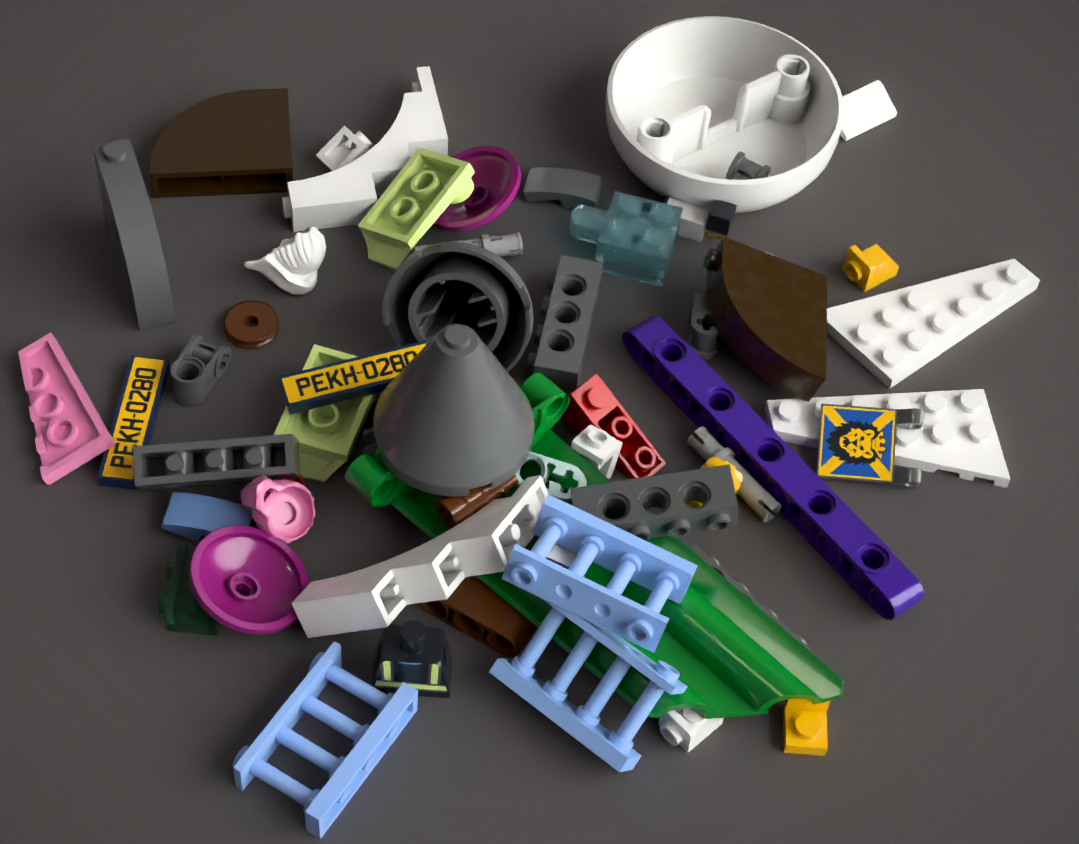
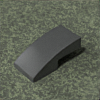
M536 167L529 169L523 194L527 202L560 199L564 209L597 206L603 181L600 176L579 170Z

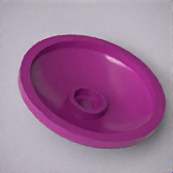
M497 146L473 147L452 156V158L471 164L475 171L471 177L474 182V190L464 202L449 204L433 225L439 229L452 232L468 231L484 226L501 215L511 204L520 186V167L510 152Z
M229 526L211 532L198 544L189 564V582L193 594L201 607L222 625L246 634H271L290 626L298 617L291 603L309 585L308 576L301 560L285 542L273 537L264 530L249 526Z

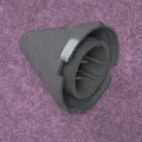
M442 242L416 251L401 263L387 285L383 298L384 327H389L395 341L393 348L425 340L429 343L445 326L462 324L476 332L506 371L509 372L522 357L533 330L532 302L520 276L498 255L469 243Z
M451 324L442 328L382 392L375 407L374 441L377 442L382 453V461L400 480L427 493L441 496H469V489L490 484L491 489L500 486L522 467L532 447L534 416L529 400L476 332L466 325Z

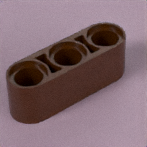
M471 576L465 577L448 599L420 603L422 608L432 616L507 657L514 658L517 656L537 628L536 625L489 586Z

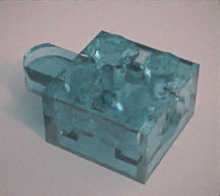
M615 191L608 211L582 204L575 207L571 212L569 232L574 239L597 244L595 261L603 262L602 272L663 287L679 236L683 208Z

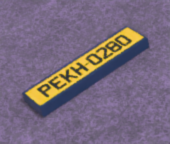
M427 340L279 376L280 387L289 415L384 391L389 383L428 344Z
M131 355L110 435L116 445L104 452L98 474L99 485L138 490L134 479L133 446L150 445L170 369L169 359Z

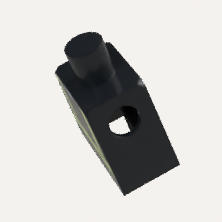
M417 620L406 621L403 625L390 624L388 627L383 628L374 654L371 686L385 694L390 692L395 694L402 683L405 682L418 690V696L450 698L452 656L445 631L439 627H425Z

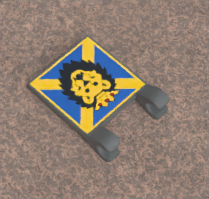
M821 404L816 474L821 479L891 484L906 488H917L922 476L919 468H894L896 426L913 430L921 429L925 418L924 411L916 408L886 409Z

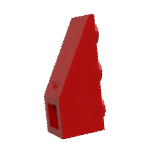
M597 373L567 394L570 397V402L561 416L562 420L575 436L579 435L591 424L621 441L623 444L615 468L627 478L635 479L653 476L667 464Z

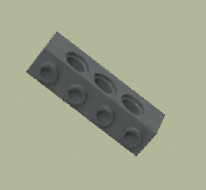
M561 255L558 269L551 268L547 289L552 290L551 296L544 295L541 317H546L545 323H537L534 344L539 345L538 351L530 352L527 373L535 374L541 372L563 392L568 394L579 384L601 285L603 262Z
M293 434L133 446L135 486L143 491L250 483L263 475L271 480L301 479L299 445L297 438Z
M730 464L570 488L572 506L645 541L663 536L680 538L687 536L691 532L703 530L720 532L727 530L731 526L738 525V503ZM691 501L703 503L702 506L697 508L689 507L686 504ZM652 507L663 509L662 512L657 514L649 513L646 510ZM612 513H620L624 515L623 517L617 520H611L607 518V516Z

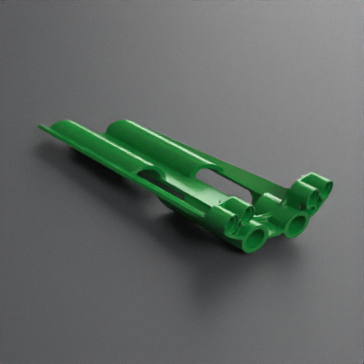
M541 372L530 376L521 386L522 391L530 402L534 416V434L530 452L578 467L586 477L587 486L611 482L551 430L568 407L570 397ZM379 447L374 456L363 454L356 458L348 467L345 473L346 482L372 506L393 505L432 539L451 529L442 522L433 505V501L441 495L418 490L400 480L382 461V453ZM527 461L520 469L521 478L525 481L527 477L541 475V465L536 461ZM550 466L549 479L545 484L547 489L549 488V480L559 483L563 487V493H567L569 488L578 486V482L573 479L574 473H569L567 478H561L552 473L556 467ZM514 487L503 498L511 497L519 487ZM612 513L608 515L607 518L611 520H617L623 517L624 515L620 513ZM669 536L651 538L647 541L698 565L682 602L679 604L667 598L659 613L668 617L669 620L655 652L653 653L626 640L655 663L661 660L671 665L680 673L678 680L688 686L682 694L670 695L664 691L647 717L660 718L663 714L680 708H692L703 719L767 714L770 706L787 699H807L815 705L842 697L844 680L682 541ZM532 540L528 543L525 549H529ZM592 562L583 577L606 587L614 573ZM504 571L477 575L481 581L538 628L552 608L540 597L503 580ZM629 580L621 595L644 606L652 590ZM565 617L552 640L570 654L584 633V630ZM598 641L583 665L602 680L617 655ZM631 666L615 689V692L634 706L651 680Z

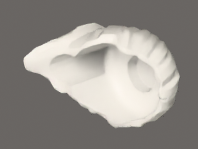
M308 227L301 233L297 232L295 237L291 239H283L280 247L273 248L266 256L259 260L246 261L243 266L262 273L278 287L291 294L304 295L312 291L317 283V270L326 252L325 238L316 227Z

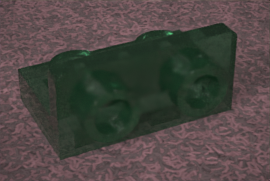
M179 542L176 556L170 555L168 558L166 577L167 580H170L168 590L161 591L159 614L165 615L167 631L216 636L219 622L213 619L195 598L189 582V564L192 555L189 554L188 544Z

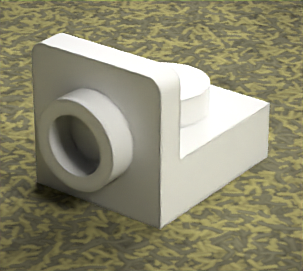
M344 125L316 156L333 171L351 163L368 152L373 143L362 132L358 131L354 135Z
M590 424L572 440L571 448L605 477L610 479L623 443L610 436L606 431Z
M680 708L663 714L659 718L658 725L660 726L662 736L667 742L673 746L679 744L688 753L723 724L724 718L703 719L692 708Z

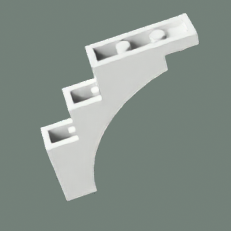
M430 66L416 68V82H411L410 93H404L402 106L396 120L384 137L368 152L351 163L326 174L287 182L288 197H282L284 218H291L293 232L304 231L308 227L324 229L358 225L377 202V196H381L418 148L448 156V136Z
M541 475L527 477L511 497L492 500L460 524L414 549L361 570L310 582L291 603L307 638L388 627L406 605L448 599L465 577L505 571L514 545L517 544L525 548L535 536L532 532L541 507L549 495Z

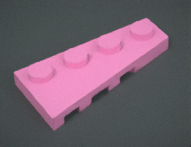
M51 332L18 352L25 390L29 394L31 405L29 407L30 418L34 423L36 438H34L36 450L40 454L42 463L40 467L41 476L48 486L116 445L57 339Z

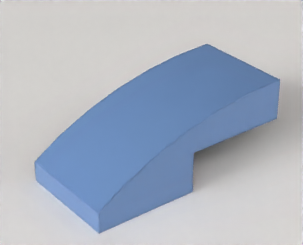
M173 492L168 502L161 529L198 542L202 535L207 536L211 532L224 527L249 526L252 511L243 508L241 504L215 497Z

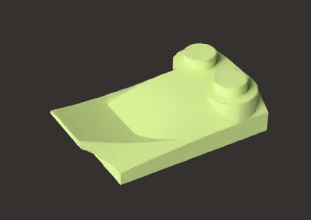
M418 148L358 224L366 241L368 259L397 270L410 251L448 205L461 203L469 198L474 190V182L471 177L475 171L471 164Z
M314 344L303 370L358 356ZM380 392L290 415L286 406L273 435L293 434L297 438L299 445L301 475L322 483L326 482L348 460L370 408L379 398Z

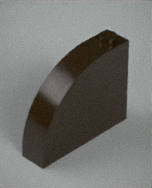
M288 88L229 92L201 101L179 114L162 131L151 154L149 174L152 197L169 198L288 192L287 182L293 181Z
M723 236L716 249L711 248L704 260V268L707 269V302L717 329L732 351L756 374L782 391L809 402L826 380L827 276Z

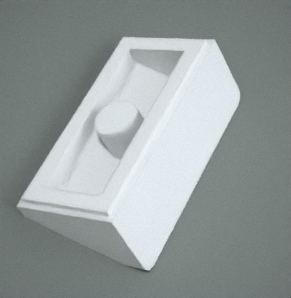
M879 80L842 97L844 110L840 136L847 141L896 117L897 111Z

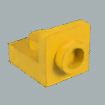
M877 244L863 251L856 245L849 247L842 267L848 279L855 282L863 292L896 276L899 266Z
M802 698L785 700L783 706L784 753L826 755L828 750L826 712L830 701L813 705L809 700Z

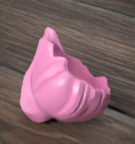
M263 475L251 481L241 490L242 507L252 511V517L258 529L270 533L273 537L282 540L286 544L298 540L307 534L310 527L313 526V519L315 517L314 497L305 485L286 479L271 480Z

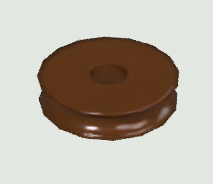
M246 300L235 304L227 311L224 316V333L228 341L236 347L259 349L269 345L278 335V315L275 309L267 303L258 300ZM248 323H256V324H257V325L254 326V327H248V326H246V324H248Z

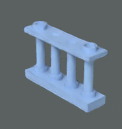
M548 495L541 507L532 532L540 536L531 551L517 544L514 545L502 579L654 653L669 620L668 617L659 613L667 598L679 604L682 602L698 565L558 498ZM555 544L577 554L568 569L546 559ZM592 562L614 572L606 587L583 577ZM629 580L652 590L644 606L621 595Z
M544 600L552 608L521 656L497 658L489 673L619 773L633 770L642 756L632 749L634 745L632 739L664 691L670 695L682 694L688 686L678 680L680 673L666 662L659 660L655 663L622 637ZM565 617H567L583 629L584 633L554 679L544 682L534 674L536 671L534 665ZM599 641L614 652L617 657L585 706L580 705L577 707L566 698L568 696L566 690ZM633 666L651 681L618 731L612 730L610 732L599 723L601 720L599 714L629 668Z
M335 641L325 653L319 652L310 664L307 676L251 746L245 745L233 761L235 786L243 791L254 776L304 806L306 831L319 839L323 837L417 712L418 690L405 682L402 683L395 694L390 692L386 695L342 669L341 645ZM329 681L377 708L378 716L371 725L365 724L362 726L318 700L317 697ZM307 712L354 741V748L347 757L340 756L337 758L291 729L303 714ZM280 743L329 773L330 779L321 790L318 788L314 791L266 762Z

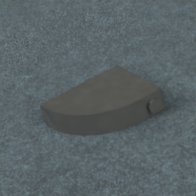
M126 138L93 145L105 225L139 330L175 323L174 306L163 251L147 190L130 139Z

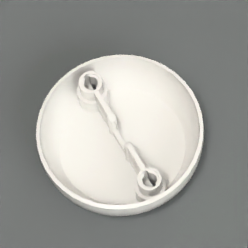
M703 16L671 21L643 33L633 40L614 62L608 78L605 97L606 124L610 138L621 159L643 183L665 198L669 196L707 209H711L714 200L726 201L737 205L735 213L752 212L768 208L789 199L803 190L820 175L830 161L837 146L843 123L844 106L837 81L829 68L813 51L795 38L775 28L731 17ZM739 151L745 153L747 159L761 166L768 165L771 167L768 177L729 180L726 179V174Z

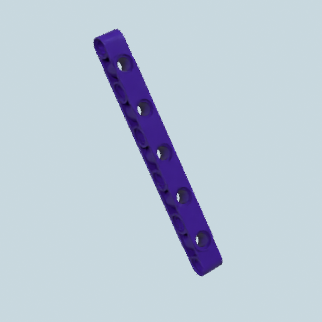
M654 315L623 332L622 341L629 355L698 428L706 427L708 432L724 448L729 447L735 453L734 459L777 502L782 504V508L779 511L782 516L881 617L886 620H893L923 599V587L916 576L663 319Z

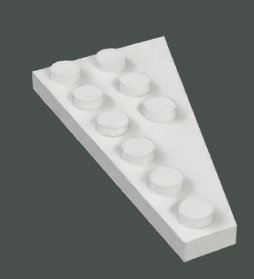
M1016 259L1006 260L827 308V333L890 389L1036 290L1040 279Z
M984 389L811 398L809 402L800 398L767 400L765 412L768 426L784 442L813 448L818 447L821 404L886 409H922L925 413V418L921 429L913 430L896 426L894 465L919 468L920 470L932 473L938 469L959 473V478L973 481L974 477L993 480L995 486L1004 488L1008 487L1011 480Z

